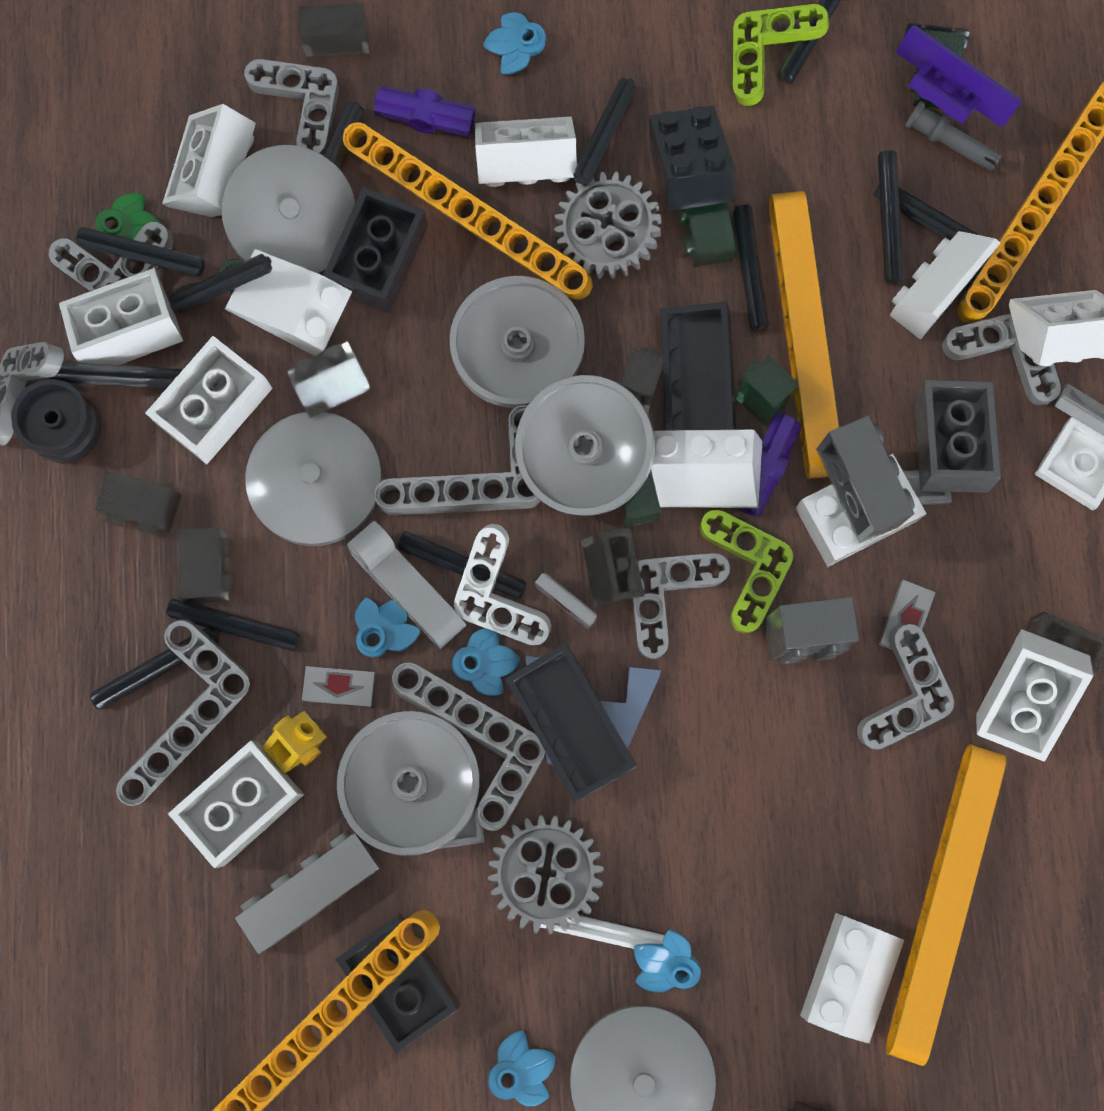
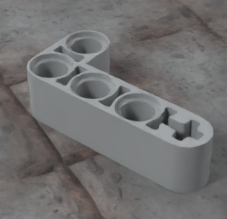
M375 521L370 523L347 544L351 555L404 612H408V617L439 649L445 646L466 626L456 611L395 548L391 537Z

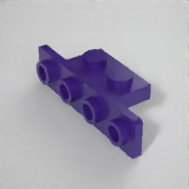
M913 25L908 30L896 51L899 56L919 69V72L913 77L908 86L915 90L921 98L929 100L942 109L948 117L956 119L962 124L976 109L1003 127L1022 102L1018 96L916 25Z

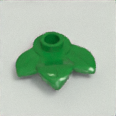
M130 193L118 197L111 209H105L96 216L95 230L133 240L145 224L150 222L162 223L154 215L143 211L145 206L144 195ZM108 220H114L118 223V227L116 229H108L105 223ZM156 234L151 235V238H150V239L154 238V237L157 236V235H156Z

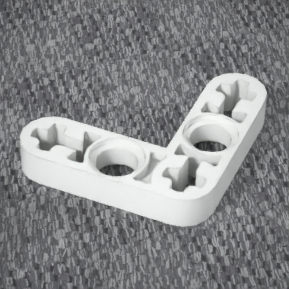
M497 524L487 525L481 529L474 541L454 600V609L462 619L528 645H540L545 642L551 632L552 625L548 616L538 610L492 593L509 544V536L502 526ZM491 533L496 534V541L501 543V545H496L493 548L490 557L483 556L489 544V541L484 539V537H489ZM484 564L487 566L491 573L490 578L487 581L477 580L472 572L474 565ZM469 596L475 598L474 604L480 607H474L472 611L466 609L467 603L463 600H467ZM489 602L492 605L487 611L486 617H483L482 614L485 609L482 608ZM500 607L508 609L512 615V621L508 624H500L494 618V610ZM519 614L524 616L521 623L524 624H521L517 630L513 627L519 619ZM534 621L540 623L539 629L542 630L537 635H532L530 633L531 628L527 626L531 625Z

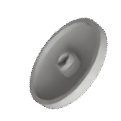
M277 145L253 153L233 171L223 193L222 221L232 248L243 261L250 259L254 249H257L315 273L322 274L325 272L353 210L355 199L347 179L329 159L305 147Z
M503 277L480 286L461 304L451 325L450 352L460 379L479 398L505 408L529 405L549 385L564 378L576 376L584 356L585 334L578 310L561 290L546 281L533 277Z
M572 376L549 385L527 406L517 429L515 441L516 460L526 485L543 503L567 514L578 516L599 515L612 511L629 501L646 481L655 454L653 426L640 401L620 384L599 376Z
M319 411L291 415L270 427L255 444L248 459L245 475L249 502L261 522L274 534L286 541L305 546L332 544L349 537L367 522L377 506L374 492L376 486L383 481L380 459L368 436L351 421L336 414Z
M403 711L385 715L364 727L346 748L337 775L338 800L342 813L350 827L361 839L371 846L395 855L425 854L441 848L453 840L471 819L480 791L479 767L467 740L455 727L445 720L431 714L416 711Z
M632 1005L606 1014L587 1030L578 1044L573 1057L570 1087L576 1111H711L715 1098L716 1076L712 1057L707 1046L697 1031L686 1020L661 1007Z

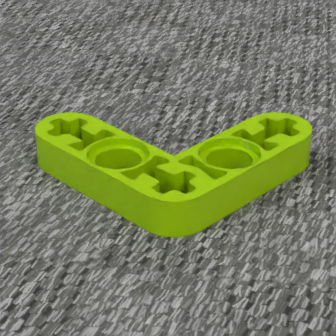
M810 4L742 13L737 17L733 26V89L735 97L740 104L744 106L755 105L760 102L764 95V45L814 40L826 34L829 29L827 10L823 6ZM818 17L816 26L811 27V18ZM786 19L790 22V26L785 31L776 32L772 29L774 23L778 20ZM795 19H800V29H797ZM747 25H753L751 29L752 42H747L745 35ZM746 53H755L758 56L752 65L747 66L740 63L742 56ZM746 76H751L753 88H751L750 94H745L744 92L747 87Z
M711 510L704 515L699 526L703 538L755 565L730 615V621L735 630L744 634L751 633L761 625L792 564L793 551L785 542L724 511ZM716 518L722 521L720 526L727 531L731 530L732 525L737 527L731 536L730 543L724 541L728 535L727 533L720 530L716 534L709 532L711 526L707 524V521L714 522ZM742 533L751 534L756 543L754 549L745 551L739 548L737 545L738 535ZM777 549L782 551L781 557L785 560V563L779 562L772 572L773 574H779L778 579L770 572L759 570L760 566L765 570L769 567L772 557L768 555V552L774 553ZM757 578L769 581L771 585L769 595L763 597L756 595L752 589L753 581ZM745 596L755 603L764 604L763 609L757 605L751 614V617L755 619V623L749 622L746 626L740 623L742 618L737 615L738 611L744 613L751 601L744 600Z

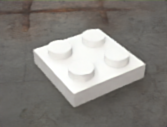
M1070 417L1034 474L1089 509L1095 510L1104 498V436L1075 418Z

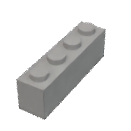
M348 831L342 833L330 842L333 849L323 856H320L318 852L314 853L300 863L303 868L302 871L292 878L289 873L283 875L270 885L273 889L271 893L264 898L257 894L240 906L243 912L235 917V920L258 955L267 951L383 868L368 844L356 833L351 836Z

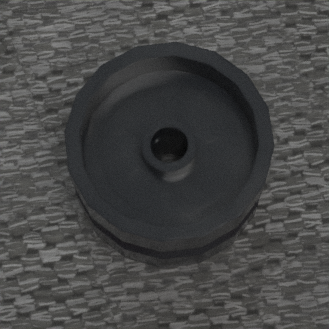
M57 379L39 380L26 387L16 398L11 411L12 428L17 438L44 459L60 464L75 462L88 455L97 444L101 433V419L94 404L68 382Z

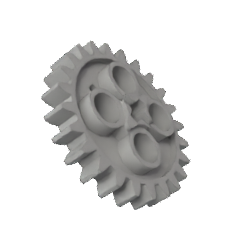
M601 172L600 181L595 182L594 178H592L587 186L576 182L578 192L575 194L567 191L566 195L569 203L559 202L560 210L564 214L555 215L556 223L560 226L555 227L554 231L556 236L561 237L557 240L559 249H565L563 255L570 259L573 258V261L580 266L584 264V269L588 274L595 269L598 279L602 278L604 271H609L611 278L615 279L616 270L621 269L625 276H628L627 266L629 265L639 270L640 264L638 259L641 257L649 261L650 253L647 248L657 249V241L654 238L661 237V228L656 226L662 223L661 215L655 214L659 211L658 202H651L653 199L651 190L642 193L644 188L641 181L632 186L630 175L621 182L618 172L614 173L612 180H607L605 173ZM602 200L608 203L603 209L598 210L592 207L597 201ZM632 212L638 215L635 220L630 222L622 220V217L627 213ZM583 214H587V215H589L590 217H581V216H582ZM589 229L594 231V234L587 239L578 237L583 230ZM626 234H635V236L629 237ZM618 241L624 244L619 251L608 249L609 245L613 242Z
M540 815L537 826H533L530 820L526 818L525 830L521 831L517 826L513 825L512 833L514 837L512 839L505 835L501 836V841L505 848H493V853L500 859L499 861H489L488 864L491 869L497 871V874L488 876V882L498 884V887L491 891V897L502 896L503 899L497 905V909L502 910L509 907L510 912L507 920L511 921L519 916L521 918L520 929H523L528 922L533 923L534 934L538 933L541 925H546L548 934L551 935L554 924L558 923L563 931H567V919L570 918L578 925L581 922L578 911L580 910L588 915L592 911L586 901L597 902L599 896L592 891V888H601L603 886L602 881L594 878V875L600 874L604 870L602 866L593 865V862L600 857V852L589 853L588 849L592 846L593 839L582 842L580 839L584 829L581 828L573 834L570 832V820L562 828L558 827L557 816L553 817L550 825H546L543 816ZM552 843L554 849L550 873L555 875V877L549 878L544 905L538 906L537 900L541 875L536 874V872H542L547 845ZM528 845L536 846L541 852V857L535 862L526 861L521 855L524 847ZM561 852H570L574 855L576 864L571 868H562L557 863L556 857ZM522 880L531 882L535 887V893L529 898L519 897L515 892V886L518 882ZM556 887L566 888L570 894V900L563 905L554 903L550 897L552 889Z

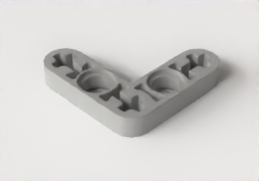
M264 59L251 61L244 70V76L253 92L304 100L296 139L297 146L307 148L306 145H310L313 135L311 131L316 132L315 137L318 146H314L313 151L324 156L330 142L339 95V85L335 74L329 69ZM260 72H265L266 77L264 76L260 81H256L255 77L259 76ZM289 75H297L301 78L300 83L295 87L289 88L283 84L284 79ZM309 77L311 83L307 84V78ZM273 79H276V85L274 84ZM323 81H328L329 85L325 86L324 90H319L318 85H322ZM315 109H323L327 112L325 119L320 122L312 121L309 119V115Z
M158 222L145 224L133 239L171 249L173 246L172 233ZM151 235H159L162 238L161 243H153L152 239H150ZM58 239L51 244L49 249L50 261L89 291L123 280L121 278L122 274L127 277L136 275L132 274L129 270V264L132 259L120 257L115 266L110 269L69 239ZM63 250L68 251L79 260L76 266L64 259L61 255ZM145 263L140 273L153 268L156 270L158 266ZM92 265L98 266V278L93 282H87L84 277L86 269Z
M1011 313L956 327L943 340V351L946 356L953 360H964L1011 348L1025 394L1031 403L1037 406H1046L1060 394L1061 384L1054 363L1051 366H1031L1026 362L1025 353L1019 347ZM983 329H995L999 334V341L997 343L987 342L983 337ZM974 335V341L967 343L962 350L959 346H953L952 344L956 337H958L959 341L970 340ZM1042 370L1045 371V373L1041 377H1039V375H1036L1033 378L1031 377V375L1040 373ZM1040 384L1043 387H1049L1050 392L1046 396L1044 392H1037L1036 388Z
M39 342L12 347L5 352L0 364V445H6L13 435L11 411L16 398L25 389L26 381L55 376L63 363L64 351L62 348L47 342Z
M710 553L640 560L633 566L630 574L636 643L638 652L644 658L650 660L659 659L668 649L669 638L664 591L711 587L722 584L730 573L729 562L724 556ZM711 561H715L716 566L723 569V571L719 572L717 578H712V574L707 572L700 573L699 578L701 581L694 580L696 569L693 562H699L698 569H704L709 567ZM673 565H685L690 572L689 578L683 582L675 581L670 574V569ZM643 567H648L649 573H655V577L651 578L649 585L650 591L658 590V595L652 593L641 596L637 595V591H644L643 579H637L636 577L637 574L641 573ZM651 600L658 605V616L653 619H646L640 614L639 608L644 601ZM661 623V629L655 628L654 634L656 640L662 641V645L657 647L656 653H651L650 648L643 645V642L649 639V630L647 628L642 631L640 624L652 626Z
M898 624L890 632V646L913 694L860 721L857 727L858 739L862 744L872 749L885 748L945 718L954 708V698L923 631L916 625ZM904 631L914 635V638L910 640L913 651L920 652L922 650V654L913 655L909 646L900 644V641L904 639ZM920 661L927 662L930 668L929 675L924 680H917L913 673L914 666ZM930 686L934 695L943 698L939 702V709L929 706L933 702V697L930 691L925 689L921 691L922 687ZM907 707L912 710L914 718L909 726L902 727L897 721V714L901 709ZM890 724L895 730L894 733L888 728L881 730L878 733L879 739L877 741L867 736L872 732L871 725L882 728Z

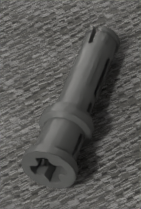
M920 100L904 127L908 129L911 127L928 136V141L931 143L940 141L991 173L995 168V164L984 157H988L998 163L1003 154L994 151L949 124L950 119H948L947 115L940 116L925 107V102Z

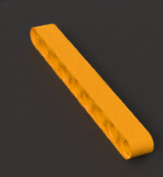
M1104 82L1088 101L999 240V246L984 263L957 306V314L964 323L971 324L982 321L995 307L1103 138ZM1089 120L1094 122L1097 126L1092 125L1089 122ZM1073 146L1079 148L1081 152L1076 151ZM1056 171L1061 172L1065 178L1057 175ZM1038 196L1045 198L1049 204L1043 203ZM1022 222L1028 223L1032 230L1026 229ZM1005 248L1014 251L1016 257L1007 254ZM988 274L995 275L999 283L992 282L988 278ZM970 300L979 302L982 310L975 309L971 305Z
M357 122L350 124L343 133L344 145L359 159L542 280L552 284L568 297L581 300L591 293L593 281L582 266L367 125ZM363 136H367L366 144L357 148L358 140ZM394 153L393 160L389 164L383 165V158L386 154ZM414 170H420L419 178L415 182L409 183V175ZM441 187H447L446 195L440 200H435L436 191ZM468 204H473L474 210L469 217L462 218V209ZM500 222L501 228L499 232L489 236L487 230L490 224ZM521 239H527V249L522 253L516 254L514 252L515 244ZM547 257H554V267L550 271H542V261ZM574 275H582V285L575 290L569 289V279Z
M804 191L770 194L769 215L797 420L802 424L799 434L804 470L807 479L825 478L829 476L816 449L829 431L839 428L807 198Z
M971 744L967 746L963 754L887 1036V1055L921 1066L927 1063L930 1056L1005 771L1006 756Z
M420 910L402 921L212 1111H244L239 1106L238 1100L245 1105L246 1111H262L436 939L440 930L437 917L430 911ZM413 923L422 926L425 933L424 939L418 938L413 933ZM387 949H392L396 952L399 959L398 964L389 960ZM362 974L367 975L372 980L373 989L367 988L363 984ZM337 1000L342 1001L346 1005L347 1014L342 1013L338 1009ZM312 1025L319 1028L322 1039L314 1035ZM287 1050L295 1055L297 1063L289 1059ZM262 1075L270 1080L271 1087L264 1083Z

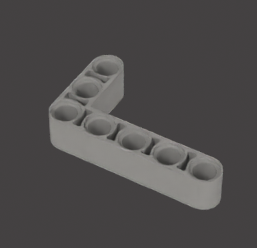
M528 405L517 406L509 414L511 472L386 479L376 486L374 492L375 500L380 509L387 515L400 516L529 509L537 506L541 500L535 495L524 497L518 492L520 486L526 483L521 476L516 460L515 441L518 428L515 426V423L521 419ZM491 485H498L503 489L501 496L496 499L486 497L484 492ZM457 487H464L469 491V494L464 500L456 501L450 497L451 492ZM393 490L400 493V498L396 503L389 505L383 502V497L387 492ZM421 490H433L435 492L433 499L426 503L418 501L417 495Z
M187 619L176 620L167 627L164 635L165 643L179 658L203 678L209 686L124 773L117 784L116 794L118 799L125 805L135 806L144 802L237 705L249 690L250 678L246 670L196 624ZM185 626L191 631L192 638L188 644L179 645L173 640L172 631L175 627ZM204 650L215 652L218 657L217 665L210 669L202 667L198 662L199 653ZM230 674H238L244 680L243 688L237 692H230L224 686L225 677ZM205 700H213L219 706V713L211 718L205 717L200 712V704ZM187 726L194 732V739L189 743H181L175 738V730L178 727ZM160 752L165 754L169 759V765L164 769L153 767L150 763V756L153 753ZM129 779L141 781L144 792L139 795H131L125 789V782Z
M411 662L398 665L393 672L392 682L395 693L401 699L427 714L445 720L464 736L505 759L477 809V820L485 830L497 831L503 828L544 758L546 751L537 735L422 667ZM406 674H411L417 677L418 683L411 689H405L399 685L400 678ZM434 692H443L448 697L447 703L439 707L433 706L428 699ZM465 709L474 710L478 715V720L473 724L462 723L458 717L461 711ZM494 727H503L508 733V738L503 742H495L490 738L489 731ZM525 744L534 745L538 750V757L534 760L524 759L519 753L520 747ZM507 774L516 775L521 781V787L515 791H508L502 786L501 779ZM493 804L499 806L503 811V818L498 822L487 821L483 815V810L486 806Z

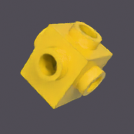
M303 711L294 718L287 715L273 727L274 732L262 746V749L285 774L300 763L307 766L321 753L318 747L327 736L307 713Z

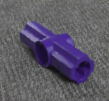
M380 86L375 97L374 113L375 116L405 122L418 132L433 133L436 129L470 137L474 127L476 107L443 100L438 93L428 89H418L415 93Z
M775 413L762 441L758 508H738L740 511L757 517L762 515L774 486L778 485L790 459L788 455L800 432L802 424L795 418L786 414Z

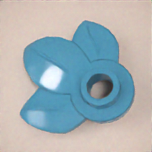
M516 12L502 15V28L490 32L483 43L486 50L502 56L500 66L502 75L514 74L526 68L531 56L542 52L546 43V33L542 26L533 22L529 23L524 15ZM534 35L531 40L525 41L527 37Z
M365 598L355 613V622L359 628L356 645L359 651L367 657L376 658L385 654L387 650L400 652L409 648L418 639L420 630L413 625L406 624L408 612H404L393 600L378 608L371 599ZM371 637H380V641L376 646H369Z
M483 628L470 636L467 647H463L455 653L452 659V669L459 679L471 682L480 694L497 696L503 694L501 677L508 675L518 667L520 657L512 649L499 645L500 633ZM465 658H472L475 661L474 669H468L465 666Z
M669 929L663 938V944L645 943L634 946L635 959L643 970L636 978V983L641 988L652 992H666L674 986L681 989L691 988L700 980V964L691 955V944L682 934ZM684 970L688 974H679L677 971Z
M523 1030L512 1033L498 1048V1063L489 1072L488 1087L491 1093L499 1099L509 1100L514 1098L524 1106L539 1105L549 1098L548 1091L542 1081L552 1072L556 1057L552 1052L544 1049L529 1050L527 1037ZM505 1073H509L513 1079L511 1086L508 1088L503 1087L501 1084V1078Z

